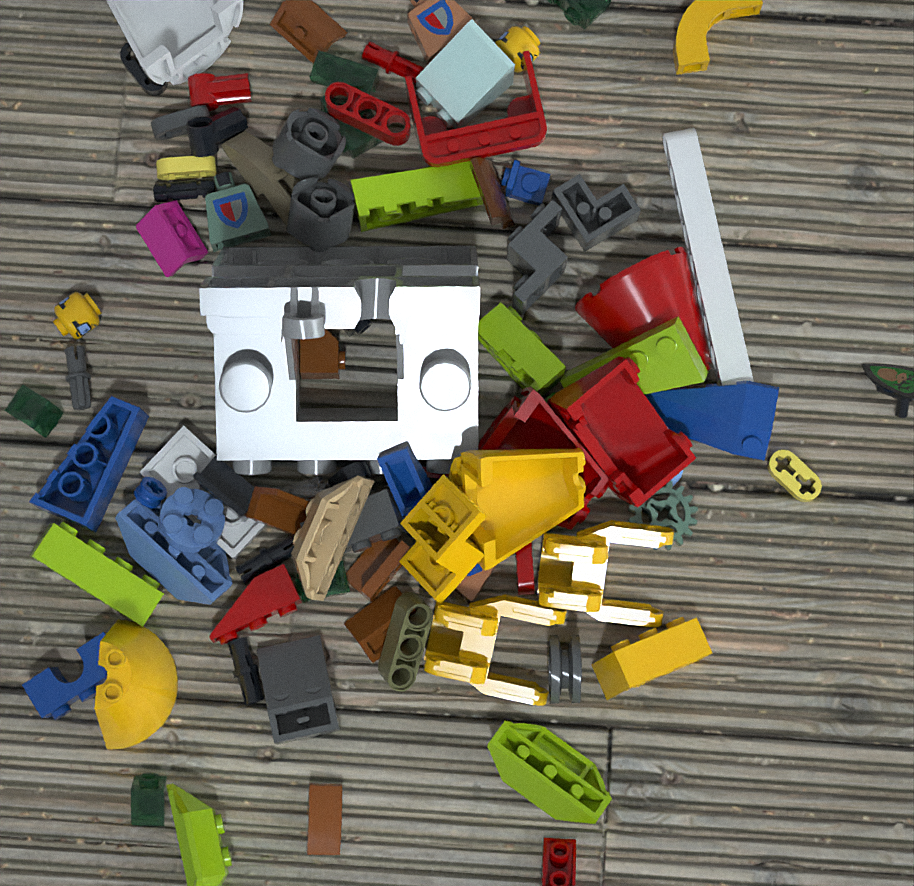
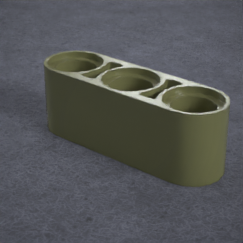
M406 592L397 599L378 664L380 675L393 690L398 692L408 690L416 680L433 619L431 608L414 592ZM419 607L415 614L409 616L414 608ZM407 638H410L408 643H406L403 646H400L402 641H404ZM402 668L397 675L392 676L395 670Z

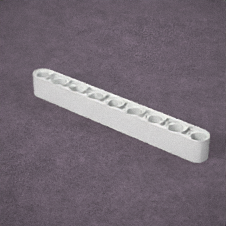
M693 127L663 133L664 152L685 244L689 254L718 386L736 385L738 381L754 382L696 130Z

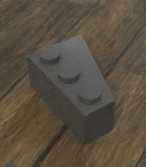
M385 489L368 496L344 553L350 551L354 553L371 548V543L380 540H392L407 532L400 524L406 515H401L390 489Z

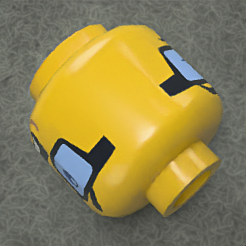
M512 26L495 42L515 64L514 72L517 73L523 71L522 55L524 51L529 50L532 62L540 54L538 47L540 41L526 26L522 28Z
M74 292L54 307V313L57 318L53 323L63 336L69 333L74 339H80L99 325L100 319L98 316L102 313L88 293L82 295L79 292Z

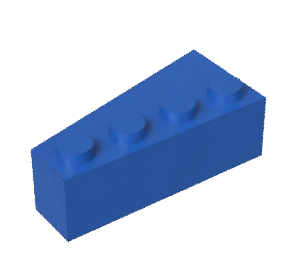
M111 396L85 429L86 433L77 444H73L67 452L68 456L57 470L54 469L46 479L47 483L38 494H34L29 502L45 512L96 533L149 415L140 407Z

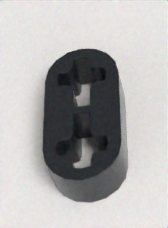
M128 42L125 43L121 48L120 58L130 75L148 95L158 96L164 93L168 87V82L157 86L153 83L147 85L149 83L147 75L134 59L130 60L129 53L133 50Z
M361 460L341 468L328 479V483L332 487L356 476L370 478L372 475L366 460Z

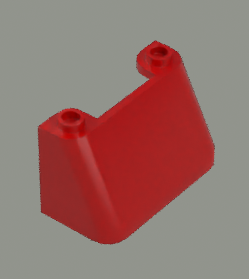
M618 356L558 391L547 400V403L609 478L607 481L609 482L608 488L617 497L638 508L692 463L696 457L690 450L693 445L688 437L681 431L677 434L668 429L637 385L640 381L637 375L640 373V369L629 357L625 359Z

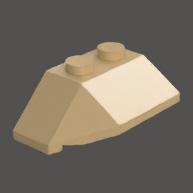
M362 476L353 477L318 492L315 498L309 502L306 508L307 518L303 527L294 536V548L291 553L307 598L324 601L374 480Z

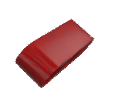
M334 82L326 89V108L328 113L334 118L393 146L403 145L409 140L411 134L410 118L404 111L343 82ZM338 95L345 96L348 99L345 104L339 106L331 102ZM365 109H372L376 112V115L371 119H364L360 116V113ZM398 122L404 125L405 128L399 133H393L388 127L390 124Z

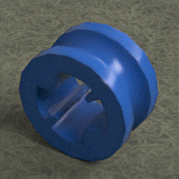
M144 477L140 485L135 488L134 495L142 505L154 509L166 497L167 489L159 480L153 477Z

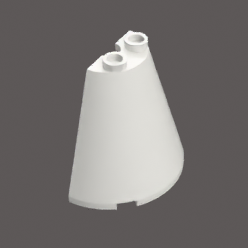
M106 0L143 71L151 80L161 85L164 82H171L173 85L188 81V77L200 74L208 69L231 43L228 36L233 26L235 28L239 27L243 14V0Z

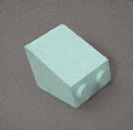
M471 19L416 77L417 90L415 92L426 105L431 103L438 110L436 114L446 127L449 128L452 125L454 129L462 128L513 84L515 64Z

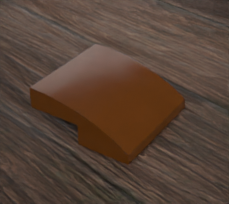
M479 157L471 159L470 169L491 226L501 223L502 229L514 226V220L492 162Z

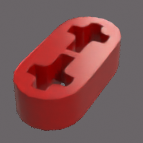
M531 542L515 552L518 595L535 594Z

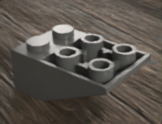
M320 635L257 649L273 740L276 745L340 731Z

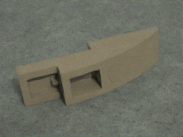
M247 131L223 143L221 147L250 186L255 196L258 198L264 194L287 227L292 191L301 179L290 175L284 169L276 167L272 161L273 149ZM295 238V240H296V241L298 242V244L300 245L302 242H300L299 240H297V239Z

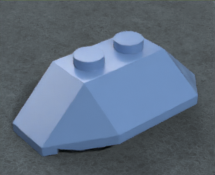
M135 499L122 509L115 518L129 555L176 599L211 605L232 586L233 582L229 573L226 552L220 546L215 544L212 547L208 546L207 548L200 549V552L187 553L175 549L166 541L165 534L159 526L162 503L157 508L151 509ZM185 516L184 518L187 519V525L193 527L194 523L187 516Z

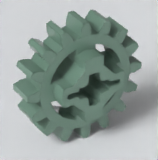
M669 481L665 487H662L651 496L667 495L669 496L667 500L656 501L653 498H649L638 508L629 505L628 511L634 513L635 516L629 518L628 522L643 524L641 512L644 510L643 512L648 515L649 525L664 526L674 530L673 541L678 546L684 543L682 535L690 538L693 534L688 526H696L698 520L691 517L692 514L698 511V508L695 506L690 507L688 504L693 499V496L688 495L684 497L682 495L684 486L682 485L677 490L672 489V481ZM678 503L683 509L684 521L677 515L676 506ZM663 509H666L669 512L667 515L668 519H664L662 522L658 521V513L656 511L661 512ZM664 545L667 551L671 550L672 545Z

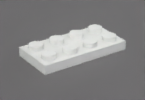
M183 426L140 471V474L143 477H153L159 480L167 489L166 498L173 495L181 487L199 489L209 493L194 480L193 475L196 471L201 473L217 455ZM224 506L225 525L222 535L216 544L235 560L267 525L249 518L246 522H243ZM187 516L193 523H201L197 516Z

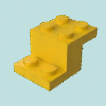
M444 474L400 523L417 542L399 561L433 599L441 604L484 557L485 554L468 537L487 517Z

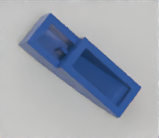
M408 446L377 457L402 516H407L433 486L423 467Z

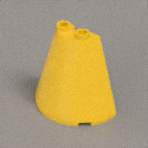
M580 448L468 450L460 453L461 456L454 458L451 464L449 479L487 516L469 536V539L485 554L478 562L485 571L493 568L584 508L586 486L584 480L578 474L584 471L585 456Z
M118 619L100 641L98 665L106 669L107 679L103 684L96 685L94 707L107 749H123L148 739L168 719L174 707L178 691L176 665L169 649L162 640L144 626L142 627L135 622Z

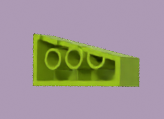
M470 161L444 167L428 166L422 169L351 180L361 232L483 205L470 169Z

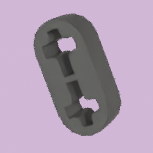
M203 105L195 106L154 119L151 122L154 138L156 140H167L188 134L187 121L196 117H211L208 107Z

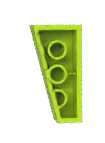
M678 316L566 371L560 382L565 388L618 356L625 359L629 357L638 366L640 373L637 375L640 381L637 385L644 394L702 383L705 381L708 371Z
M62 521L59 526L55 523H50L29 556L38 562H42L52 571L75 583L82 590L100 599L109 607L143 627L164 593L158 590L161 584L146 574L140 579L131 573L133 566L119 557L112 561L103 555L106 549L93 540L89 539L87 543H84L75 536L78 531Z

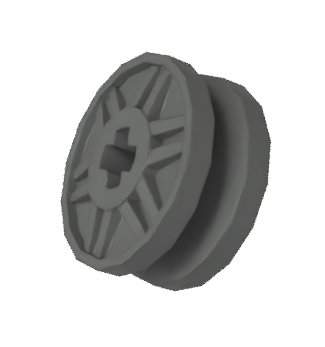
M549 635L548 686L550 704L559 703L562 689H568L571 703H580L582 684L579 635H571L568 650H561L558 635Z

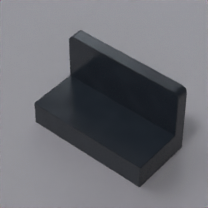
M215 456L201 473L196 471L193 478L243 522H246L248 520L246 515L254 487L239 474L235 473L226 463L217 461V456Z

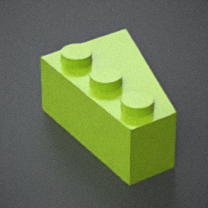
M500 302L479 320L478 341L522 390L532 387L543 397L560 382L564 376L566 366L543 344L540 337L532 329L529 330L521 322L522 318L511 306L506 308Z

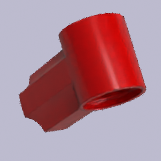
M210 73L194 74L187 79L190 108L203 105L207 106L209 111H213L219 105L252 102L248 73L218 77Z

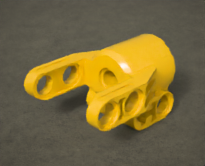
M609 520L578 531L576 536L544 533L537 593H539L538 603L551 608L583 611L598 621L644 627L662 626L664 612L652 607L650 604L604 599L602 597L609 542L660 548L664 545L673 544L674 530L658 525Z
M507 594L470 602L469 607L447 602L442 604L436 602L424 656V671L432 675L468 682L485 695L537 706L546 705L549 691L540 687L536 682L489 672L500 617L504 616L546 626L564 624L567 610L542 606L538 601Z

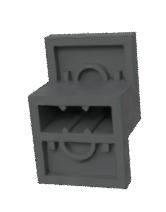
M554 200L547 206L541 204L530 216L532 221L525 228L519 226L508 238L510 243L507 246V261L523 275L513 287L516 291L512 295V308L520 316L565 273L568 256L547 238L560 224L562 208Z

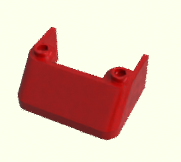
M529 50L524 51L522 55V73L528 95L513 99L507 108V118L447 131L441 119L434 116L421 118L412 77H405L406 95L416 139L422 157L428 165L444 167L467 162L476 157L486 158L536 147L545 140L547 124Z

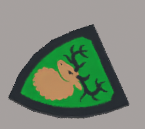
M862 364L865 375L877 385V392L897 399L895 416L906 418L910 402L914 400V368L890 364Z

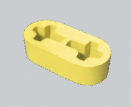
M214 156L168 157L156 161L157 178L160 180L209 178L217 174L216 158Z
M778 450L770 457L767 465L768 472L795 499L800 502H810L819 495L822 487L821 480L795 454L789 450ZM778 458L781 461L785 458L788 459L789 464L787 467L794 473L793 476L786 470L777 471L778 463L775 459ZM797 476L802 482L812 481L811 490L814 493L811 494L807 491L802 494L799 491L801 484L795 477Z

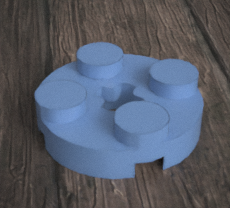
M181 487L165 500L159 515V526L165 534L166 541L175 549L187 553L200 552V549L207 548L208 546L212 547L220 539L225 525L224 506L220 500L215 499V497L203 490ZM186 515H195L201 523H194L193 527L187 525V519L184 517Z

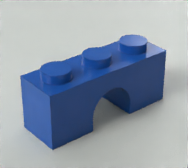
M102 632L76 649L84 665L82 675L76 681L70 682L65 679L58 667H48L22 684L41 718L53 717L54 720H57L68 714L72 710L70 705L80 699L81 702H85L96 695V685L103 684L107 679L106 669L98 665L100 641L107 632Z

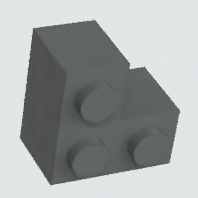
M580 174L553 189L551 200H554L562 208L561 216L584 252L637 221L641 211L624 184L596 200Z

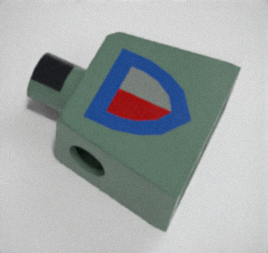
M224 172L214 176L217 192L205 196L209 240L213 252L220 251L223 247H234L271 236L268 223L248 184L235 186L231 172Z

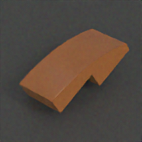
M309 783L307 855H340L342 784Z

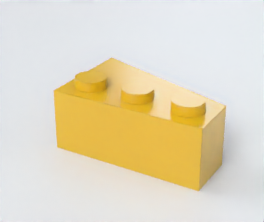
M684 617L675 619L665 624L667 630L658 633L656 628L638 635L640 641L630 644L629 639L611 646L612 653L591 664L606 700L711 655L712 650L697 617L685 622Z

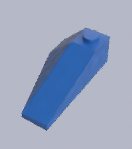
M738 381L736 385L717 386V383L706 384V387L690 389L683 386L645 394L668 429L678 434L681 431L692 440L734 455L765 460L773 428L779 387L751 381Z

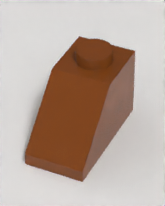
M326 329L323 337L300 339L301 379H340V370H346V351H340L338 340Z

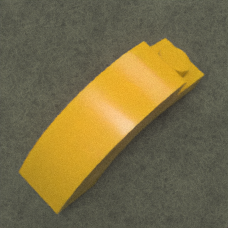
M695 0L692 2L681 18L674 41L673 58L676 75L707 70L710 58L706 34L710 28L725 19L759 14L763 1Z

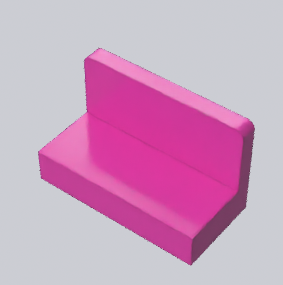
M177 200L155 205L136 225V229L166 277L173 276L184 264L200 260L209 253Z

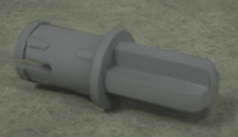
M74 346L67 347L64 350L68 375L65 379L70 385L72 407L74 410H85L91 407L88 381L91 379V374L87 373L85 347L77 346V359H75Z

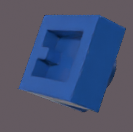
M514 160L512 168L506 167L501 185L506 186L505 197L540 206L544 200L550 174L520 166L521 161Z

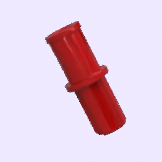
M372 41L368 42L362 54V60L386 70V74L393 72L404 78L411 76L413 82H416V77L424 70L422 66L400 57V52H392Z

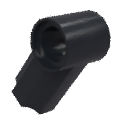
M231 107L212 117L202 116L187 121L186 127L191 155L195 157L214 155L219 151L218 145L244 132L248 128V123L241 109Z

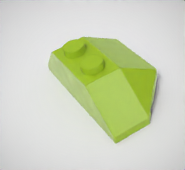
M504 721L487 744L502 781L555 820L595 824L612 800L609 792L606 791L604 781L596 765L542 725L513 724L511 721Z
M173 783L167 784L166 787L187 886H221L229 874L227 867L232 866L229 847H223L220 834L225 833L222 814L216 815L214 808Z

